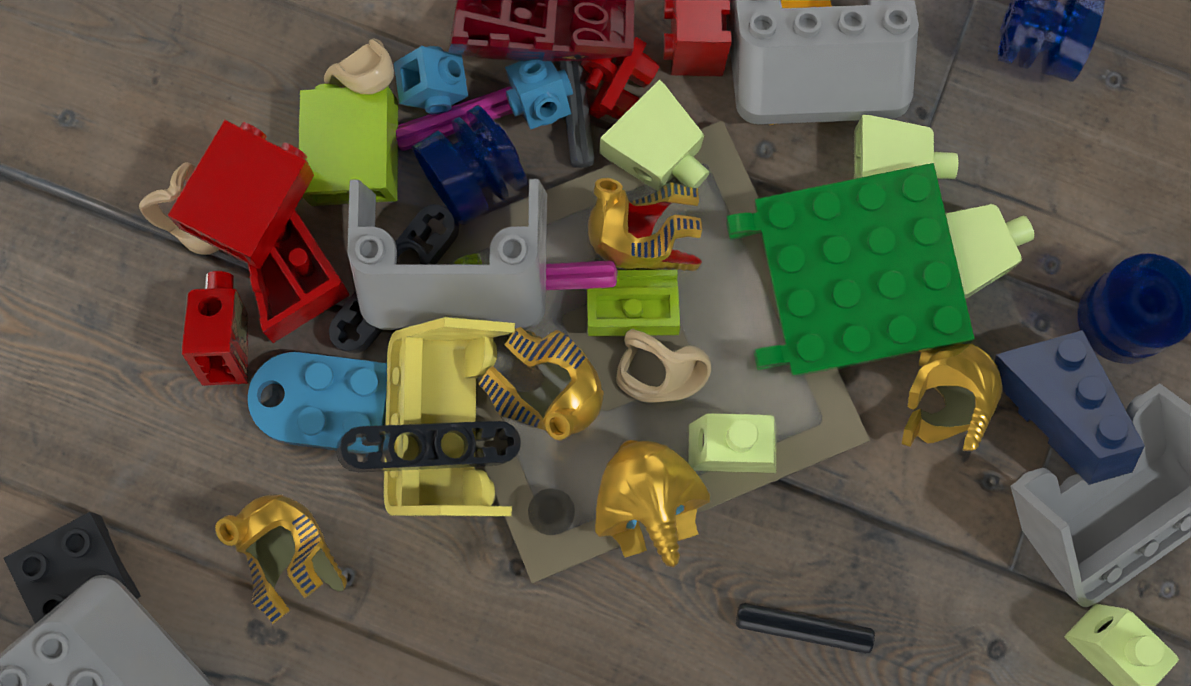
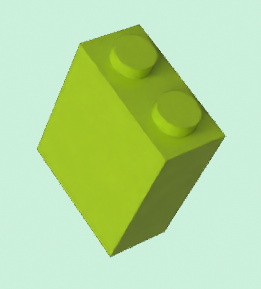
M320 84L313 90H300L299 149L307 155L306 160L314 174L302 197L311 206L349 204L350 180H360L376 194V202L398 201V141L396 139L398 100L389 87L374 94H359L347 87L341 88L334 84Z

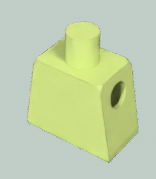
M660 80L600 138L601 155L657 191L674 176L686 187L698 188L710 173L709 170L694 158L702 146L704 138L702 131Z
M862 115L854 130V179L934 163L937 179L956 178L958 172L957 153L934 152V132L930 127L872 115Z
M995 204L946 213L965 299L1016 267L1022 261L1017 246L1034 240V230L1026 216H1020L1005 222L999 208Z
M718 413L701 416L689 424L688 464L695 471L776 473V422L774 416Z
M1095 604L1064 636L1113 686H1156L1179 661L1177 655L1133 612L1124 608ZM1104 625L1106 629L1098 633V630Z

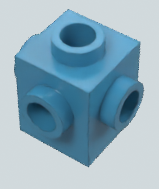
M420 46L394 62L399 104L423 108L429 114H441L451 110V105L468 97L462 55L449 54L438 46Z
M541 60L519 61L505 67L512 88L506 91L510 107L515 116L523 115L530 130L542 125L552 124L557 119L571 114L567 96L572 95L573 90L564 69L557 71L552 61Z

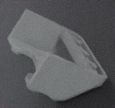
M730 0L727 30L731 31L730 57L736 108L739 115L752 124L860 120L862 115L895 119L904 115L910 106L914 93L919 27L915 0H868V5L782 8L781 0Z
M1160 383L1146 393L1135 397L1129 403L1126 410L1145 445L1132 473L1088 485L1079 474L1068 477L1059 486L1057 477L1046 468H1039L1026 472L1017 482L1010 486L1023 533L1066 593L1082 607L1097 604L1191 537V405Z
M98 575L87 580L0 653V686H47L49 683L53 686H215L118 579L109 575Z

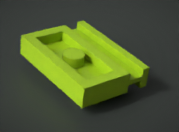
M617 270L616 286L588 288V336H625L626 332L633 328L650 336L679 335L678 270Z

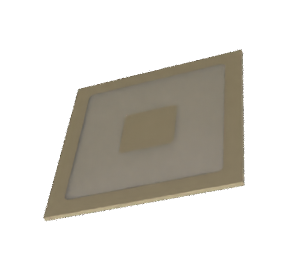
M723 120L700 129L704 138L701 149L694 158L709 170L710 173L698 187V206L670 204L657 220L652 235L657 233L666 219L673 215L701 218V237L675 239L672 248L673 250L686 252L688 255H695L702 261L700 267L695 271L678 270L680 334L651 337L660 341L673 352L685 346H697L709 356L711 362V373L705 385L687 398L655 403L639 401L621 390L616 382V374L619 362L624 352L628 349L624 342L625 336H588L587 289L546 290L544 316L539 324L528 329L542 339L555 330L561 331L585 353L597 371L604 396L598 417L586 429L574 433L563 440H556L545 430L514 419L502 417L496 411L489 395L479 385L483 377L476 378V422H508L516 428L520 435L521 446L516 457L501 465L484 467L489 479L494 484L495 494L500 506H512V516H505V519L532 584L620 547V544L611 535L599 537L596 534V508L599 487L606 464L618 452L620 445L627 440L652 441L667 445L688 463L689 424L701 416L710 413L774 416L776 422V473L695 471L710 493V502L697 508V514L870 441L838 369L791 378L789 365L757 371L753 354L755 349L773 345H784L761 233L729 240L726 226L727 215L745 212L756 213L754 201L758 199V195ZM614 163L545 190L547 193L546 264L605 261L599 254H596L588 236L589 216L597 201V197L594 194V186L598 179L611 178L620 182L623 186L622 190H625L629 201L649 196L657 192V190H654ZM675 176L669 181L685 186ZM529 197L459 224V234L456 240L436 265H489L490 245L499 231L507 227H528ZM446 230L439 232L438 234L442 235L445 233ZM427 237L425 241L422 239L416 241V243L423 246L428 253H430V251L433 249L432 246L426 243L429 237ZM406 250L399 256L402 265L420 264V257L416 250ZM616 267L617 270H668V269H666V268H665V269H649V268L624 269V268H618V267ZM511 334L493 337V341L497 346V360L493 367L518 392H529L541 387L544 378L543 372L539 370V366L529 367L505 346ZM638 348L627 373L646 385L658 387L665 380L666 368L655 354ZM496 432L495 436L487 441H476V448L478 450L481 447H495L497 455H500V451L507 448L508 444L507 440H500L498 432ZM638 520L643 537L649 535L646 527Z

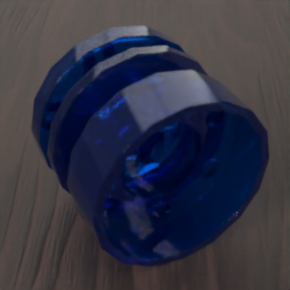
M1010 0L1000 30L1001 40L998 49V61L1012 64L1019 53V67L1029 69L1039 53H1043L1041 63L1042 74L1073 82L1082 71L1093 48L1100 28L1105 0H1062L1061 2L1058 0Z
M479 105L466 111L472 129L460 117L451 121L457 138V142L454 144L443 133L436 130L412 145L413 153L432 187L447 209L456 216L458 222L463 226L488 210L487 201L482 191L484 188L488 187L500 200H505L509 197V192L504 179L517 191L528 185L526 174L519 161L518 152L502 127L497 122L495 123Z

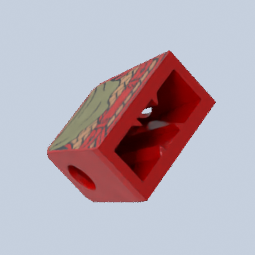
M225 271L207 273L205 289H192L187 297L182 356L202 386L248 384V314L237 290L233 289L234 276Z

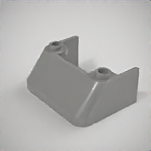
M529 179L528 227H507L499 231L490 245L489 265H397V248L394 239L385 230L375 227L376 194L360 180H350L348 257L360 311L363 318L370 325L384 330H399L443 317L515 323V329L521 327L524 330L535 327L542 320L545 313L547 193L539 179Z

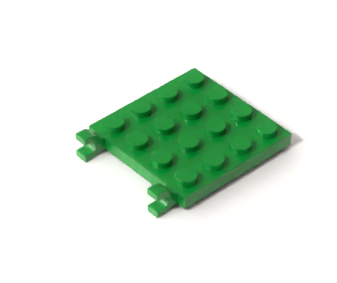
M934 163L758 198L754 201L756 213H737L727 215L726 217L729 240L761 233L784 345H773L755 349L753 354L757 371L789 365L791 378L968 343L975 340Z

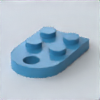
M288 352L277 355L265 362L251 380L248 390V407L251 417L259 429L278 442L336 450L340 438L352 428L384 425L386 417L387 363L303 352ZM270 384H279L283 386L285 391L283 401L275 407H265L261 402V393ZM356 437L354 444L348 446V452L361 454L380 452L381 443L377 446H364L359 437Z

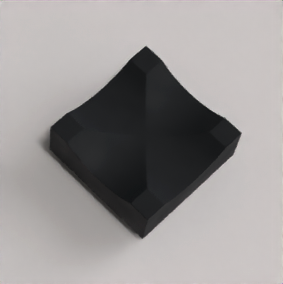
M93 512L82 515L3 558L35 624L87 580L98 575L115 577L136 599L141 597L134 581L118 556L102 516Z

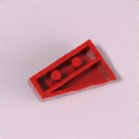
M664 0L663 18L671 19V33H664L663 60H671V75L723 77L732 42L731 31H727V15L730 14V0Z
M296 210L292 213L261 269L259 270L248 264L251 286L255 293L260 314L259 320L262 332L272 343L280 340L350 295Z

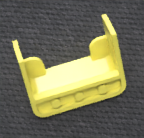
M443 317L396 330L390 338L387 352L385 425L476 422V378L483 377L487 370L496 363L497 346L493 341V337L515 333V323ZM446 433L441 439V448L448 457L459 458L464 452V442L459 435ZM400 435L395 440V452L403 460H413L416 458L419 447L413 437L410 435ZM462 467L384 471V504L389 515L512 516V506H491L495 497V487L492 480L488 478L487 473L482 469Z

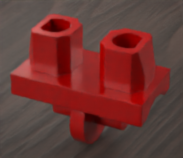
M635 37L632 55L616 57L614 63L611 62L613 58L582 61L583 68L590 73L585 82L587 87L596 90L601 80L604 81L589 108V114L597 119L608 114L619 120L639 100V98L624 89L628 79L645 88L654 79L660 67L647 54L643 53L647 45L646 42Z

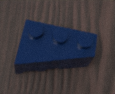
M1083 330L996 354L994 363L997 365L1000 373L1002 391L1019 407L1018 413L1027 422L1032 420L1049 438L1048 444L1088 485L1133 472L1145 445Z

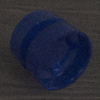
M1138 254L1123 260L1094 281L1083 293L1079 302L1077 316L1080 331L1083 330L1092 349L1097 354L1116 363H1138L1160 353L1183 340L1191 332L1190 274L1179 263L1158 254Z

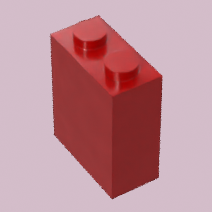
M224 120L174 203L168 217L180 230L260 270L312 181L314 174L306 160L307 155L300 149L285 142L279 147L267 141L266 134L251 124L242 122L239 127Z

